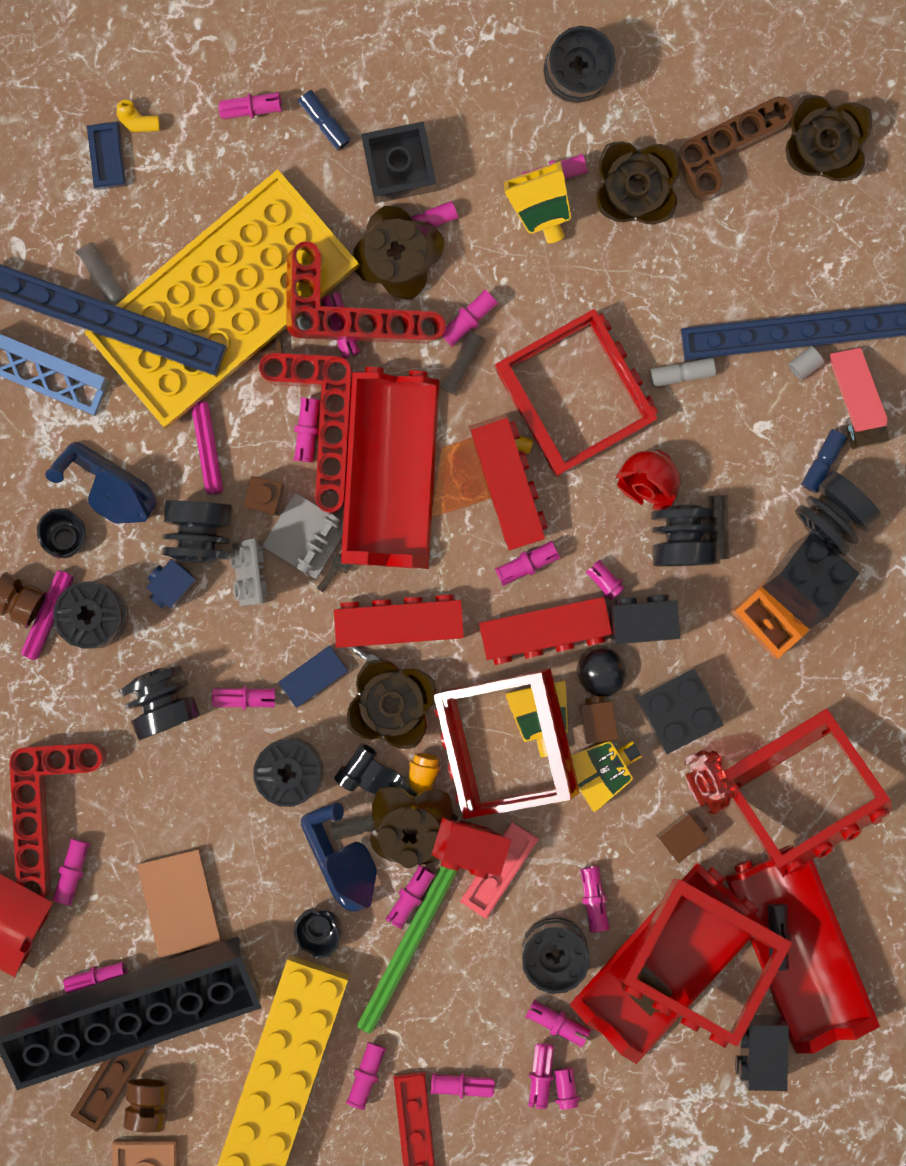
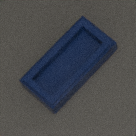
M119 123L87 125L94 189L100 190L127 186Z
M329 645L278 683L297 708L344 675L348 670Z

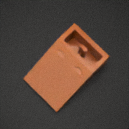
M766 579L733 608L731 613L772 658L779 659L810 629L762 587L767 581Z

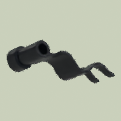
M366 743L359 745L346 766H341L334 776L335 781L341 787L352 792L358 786L373 794H376L380 787H398L404 789L413 797L420 794L410 786L400 773L377 762L374 759L377 752ZM453 813L452 820L457 821L459 817Z

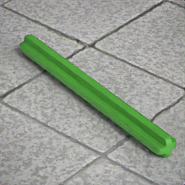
M442 866L439 868L422 904L419 906L358 1022V1028L370 1034L374 1031L458 871Z

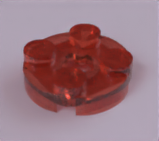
M700 750L688 755L685 760V766L690 764L691 772L685 775L688 787L695 801L700 807L707 805L711 809L707 813L711 815L726 810L730 806V800L736 797V789L732 781L726 777L720 755L715 750L710 752Z

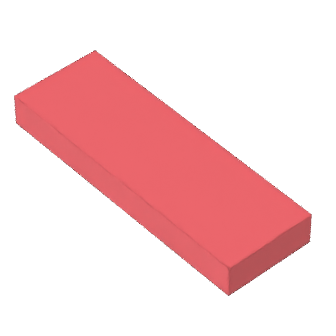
M861 347L831 353L830 363L855 432L887 426V416Z
M511 821L503 834L512 840L501 876L489 874L488 879L475 876L460 899L461 903L487 919L539 840L513 821Z

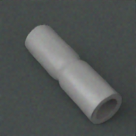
M713 358L685 362L682 365L674 364L650 369L653 388L680 383L684 380L692 381L716 376Z

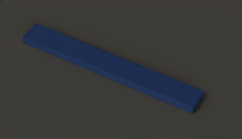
M0 264L1 300L217 377L228 348L226 345Z
M906 304L681 328L684 361L807 348L810 346L816 347L906 337Z

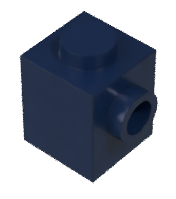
M171 559L164 567L159 565L148 577V580L151 582L146 588L152 592L149 598L160 608L164 609L168 606L170 609H174L199 580L175 559Z

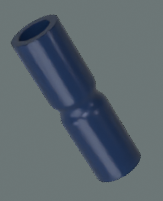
M313 90L307 91L298 99V103L313 122L319 126L321 132L336 151L343 149L349 144L352 139L338 121L330 115L329 110Z
M834 429L830 430L818 452L817 458L813 461L801 483L802 487L813 493H818L817 486L827 477L831 465L836 461L848 439L847 436Z

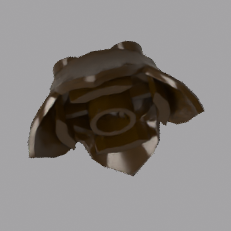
M819 95L802 96L792 112V134L785 148L788 164L794 170L806 176H821L837 182L857 178L865 166V155L862 147L872 130L871 109L855 102H845L833 106L826 98ZM821 135H824L825 138L830 136L833 139V142L830 144L831 148L821 145Z
M624 141L606 144L599 160L601 186L596 196L601 214L615 222L638 221L649 225L663 223L671 219L677 206V196L673 191V185L678 178L680 169L676 149L662 144H653L644 149H637L631 143ZM632 179L635 182L642 180L644 182L642 186L644 191H632L630 189L632 184L629 181Z
M383 206L371 216L367 224L365 236L354 248L353 257L360 265L355 270V273L367 282L380 283L394 297L413 300L425 288L429 267L435 264L442 256L445 238L433 225L412 219L402 208ZM398 243L399 247L403 245L405 247V251L401 253V259L395 260L394 256L389 257L388 251L392 250V245Z
M386 660L367 661L357 675V695L347 710L348 729L363 739H384L389 745L398 749L415 748L426 733V713L435 701L436 685L434 679L421 670L413 668L400 669L392 662ZM387 695L400 699L401 704L397 705L399 708L397 712H393L391 709H384L383 704L386 703L384 698Z
M380 787L372 803L374 830L370 834V843L374 852L390 862L400 863L404 868H413L416 864L424 865L440 860L431 854L442 818L452 820L453 808L449 793L432 789L425 790L413 797L404 789L398 787ZM405 828H409L410 831L415 828L416 833L408 834L405 832Z

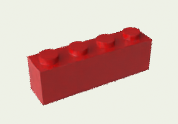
M504 414L470 425L469 429L508 550L544 540L543 530L548 529L543 511L537 512L533 501L539 499L534 481L528 482L524 470L530 468L524 450L518 452L515 440L520 439L515 420L509 422L508 417Z
M454 594L435 596L436 602L423 603L422 597L403 598L404 604L391 605V599L372 600V607L359 608V602L340 603V609L333 610L336 648L464 638L461 600H455Z
M604 597L479 623L486 660L493 659L494 665L512 662L511 655L524 653L525 659L544 655V648L554 646L556 652L575 649L574 642L586 640L587 646L606 642L605 636L612 635Z

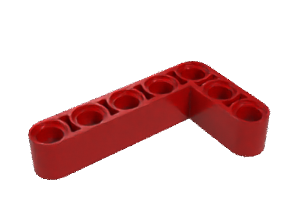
M303 241L298 243L289 252L287 257L286 326L292 336L302 339L427 344L440 338L445 332V320L440 314L432 311L320 306L321 254L319 248L312 242ZM297 251H306L311 257V264L305 266L299 263L296 256ZM302 282L309 286L311 291L310 297L304 298L298 295L296 291L297 283ZM298 314L305 315L310 320L308 330H302L297 326L296 316ZM329 316H336L340 319L342 325L340 331H333L329 328L327 323ZM361 317H366L372 322L373 329L371 333L361 330L359 326ZM392 319H399L403 323L404 330L402 334H397L391 329ZM424 320H428L434 325L435 331L432 336L427 335L422 330V322Z
M285 353L267 354L260 361L259 372L269 384L321 388L315 500L317 506L323 512L335 514L341 511L345 502L352 383L351 366L347 360L338 356ZM273 361L280 362L283 365V370L277 377H270L266 374L268 364ZM304 363H310L315 368L314 374L307 379L300 378L297 373L300 365ZM335 365H342L347 371L345 377L338 381L329 377L330 369ZM334 396L343 398L345 402L343 409L339 412H331L327 408L329 399ZM331 428H339L343 432V437L337 444H330L326 441V432ZM330 459H336L341 463V469L335 476L325 474L323 469L326 461ZM332 490L338 493L339 502L336 506L328 508L322 504V496L325 492Z
M89 742L28 746L17 749L10 757L16 883L27 888L29 881H36L41 887L40 896L44 898L49 895L51 890L45 775L89 773L99 770L104 766L107 759L106 750L102 745ZM86 749H92L97 753L98 760L94 766L87 765L83 760V753ZM56 750L65 755L66 762L62 768H57L52 763L51 757ZM24 752L29 753L33 757L34 764L30 770H26L20 765V757ZM26 784L35 789L36 795L32 802L26 801L22 797V788ZM27 816L34 818L38 826L35 833H29L24 829L23 822ZM27 849H34L39 854L37 865H31L26 861L25 853Z

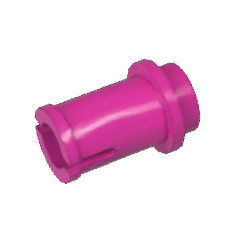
M601 559L585 572L604 592L603 596L605 598L608 596L611 601L625 589L622 584L623 580H618L602 563Z
M574 1068L554 1070L558 1099H555V1102L559 1104V1109L579 1107L578 1101L581 1099L576 1093Z

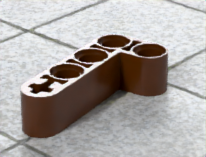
M780 96L774 97L683 143L678 152L680 170L695 198L700 201H708L713 199L720 190L723 180L716 162L783 130L793 117L792 112L794 110L793 104L789 99ZM774 109L777 113L781 111L784 113L781 119L779 116H775L765 123V119L770 117ZM742 123H753L757 128V133L752 135L745 133L742 130ZM718 135L724 136L728 140L729 146L723 149L715 146L713 138ZM694 149L700 154L701 159L695 163L690 162L685 158L684 152ZM703 177L710 178L714 182V189L710 191L703 190L699 186V179Z

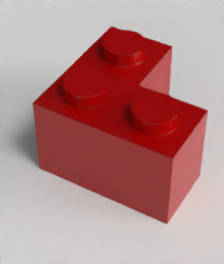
M442 818L431 855L441 860L440 866L451 870L459 871V868L468 870L474 876L488 879L489 874L500 877L512 839L485 826L463 820L457 822Z

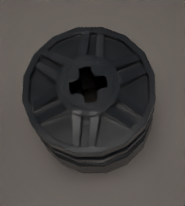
M587 26L568 28L558 35L545 57L543 67L545 83L552 94L565 102L575 104L590 101L597 96L614 73L616 57L613 45L605 34ZM574 62H578L579 68H584L580 75L576 74V70L571 68Z
M831 471L817 486L825 500L822 502L810 495L805 500L812 510L804 505H799L795 510V514L809 533L813 531L836 553L845 556L850 549L842 538L852 544H856L859 541L851 527L854 525L863 531H868L882 515L876 505L858 487L841 474Z
M165 501L164 522L178 526V532L163 534L164 540L177 541V547H162V555L172 557L181 562L212 563L219 560H229V551L215 550V544H230V538L216 535V528L231 526L232 505L198 501Z
M700 505L668 506L662 510L652 511L651 520L666 521V526L652 528V533L666 535V542L652 545L653 566L720 564V543L705 540V534L718 531L719 525H704V519L719 517L718 509Z
M92 581L78 582L66 588L57 598L53 610L54 625L59 635L70 645L82 649L105 648L116 642L124 633L128 622V607L122 595L113 587ZM86 607L96 612V616L91 618V624L89 620L82 619V615L86 613Z
M181 665L162 667L134 678L125 687L119 689L121 697L134 693L137 696L136 700L125 704L126 709L141 707L143 711L141 715L131 721L138 740L153 736L201 716L193 696L178 698L177 692L189 685L187 680L176 684L172 683V678L184 673Z
M285 737L272 742L259 753L254 764L253 779L258 792L268 802L279 807H294L306 802L318 790L323 779L324 764L319 752L311 743L300 738ZM287 764L292 765L291 771L296 772V776H292L286 781L284 780V774L280 773V769H284Z
M561 916L544 917L534 922L526 931L522 942V965L528 981L541 991L559 994L576 988L584 980L590 965L588 944L582 929L572 920ZM556 945L557 949L560 950V956L554 957L552 953H549L550 946Z

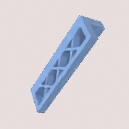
M0 334V349L6 352L10 361L9 364L0 367V377L91 415H96L110 382L108 379ZM12 354L22 359L14 361ZM30 361L35 364L39 376L29 380L22 379L17 366ZM41 366L51 371L43 374ZM12 368L15 375L6 372V370ZM59 373L64 376L68 388L59 392H53L50 390L46 378ZM70 378L80 383L72 386ZM41 380L44 387L34 383ZM86 385L97 389L91 406L80 403L74 390ZM70 392L73 399H70L63 395Z

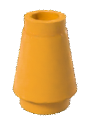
M414 753V758L410 760L409 784L416 792L421 793L432 789L441 768L438 765V757L427 753Z

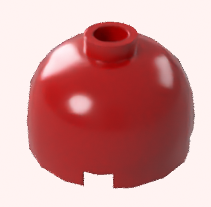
M660 450L638 451L631 455L621 465L615 478H619L617 486L628 498L640 505H643L644 500L653 503L652 509L662 510L672 506L681 485V475L678 468L671 460V457Z

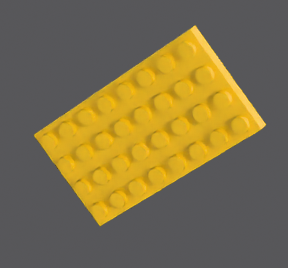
M277 169L115 305L226 345L228 348L217 377L87 330L84 333L160 424L167 429L287 328V257L289 252L298 243L309 241L314 243L320 250V299L360 265ZM297 251L296 256L299 263L305 266L310 265V255L306 251ZM302 282L297 283L296 291L298 295L304 298L310 297L311 291L309 286Z

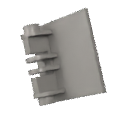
M294 493L262 547L314 579H317L342 538L343 521L330 513L323 512L315 504Z
M255 538L232 544L233 550L230 551V563L232 568H235L236 573L233 591L236 600H239V607L265 604V597H268L266 581L260 582V579L266 578V575H259V569H265V566H258V563L264 562L262 546H259L258 540L255 541Z

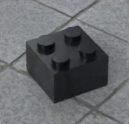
M424 121L361 134L375 204L436 192V180Z
M811 531L793 544L762 587L807 628L811 629L830 616L860 573Z
M669 594L647 597V603L638 604L637 597L615 599V605L608 606L612 632L611 644L681 639L677 600L669 601Z
M689 668L634 696L665 754H669L724 726L695 668Z
M754 1015L740 1041L741 1055L735 1056V1073L739 1075V1080L744 1083L748 1091H787L789 1026L780 1015Z

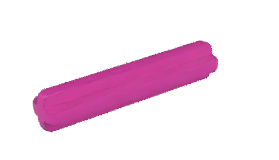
M199 401L191 409L205 491L209 495L219 494L223 492V485L209 404L206 401Z
M62 570L56 572L21 650V655L31 660L38 659L54 623L53 610L57 598L66 588L70 587L73 581L71 574Z

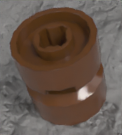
M4 572L0 577V615L10 614L11 621L24 628H28L35 620L45 599L46 592L31 584L23 586V580L8 572Z
M156 1079L128 1080L126 1100L130 1103V1106L125 1108L123 1127L130 1131L145 1133L164 1131L167 1111L162 1108V1105L168 1101L169 1083ZM140 1107H152V1109H140Z

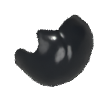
M67 508L51 509L41 517L37 525V539L40 546L49 555L58 559L71 558L82 550L87 539L83 521Z
M605 646L589 648L580 656L576 667L581 685L587 692L595 696H612L625 683L626 668L623 660L616 651Z
M312 907L305 910L296 920L294 936L297 944H299V949L308 952L314 959L329 957L339 947L343 931L340 920L333 912L321 907Z

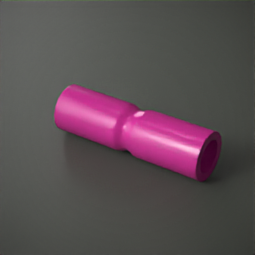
M451 200L426 210L423 214L411 216V218L438 227L458 219V215Z

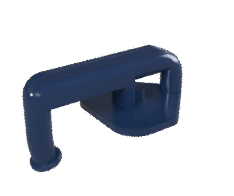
M79 442L69 444L53 462L50 469L45 472L47 480L53 483H60L64 480L63 473L74 462L94 474L96 477L88 496V502L95 512L115 524L146 522L157 506V499L145 482Z
M335 802L332 805L306 813L301 818V827L333 897L344 909L357 912L369 908L372 904L377 869L368 849L360 842L350 843L334 852L322 822L330 819L340 821L343 818V805Z

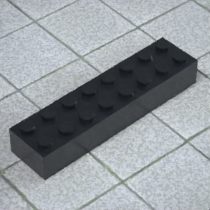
M238 936L0 1016V1056L16 1090H20L261 1009L260 988Z

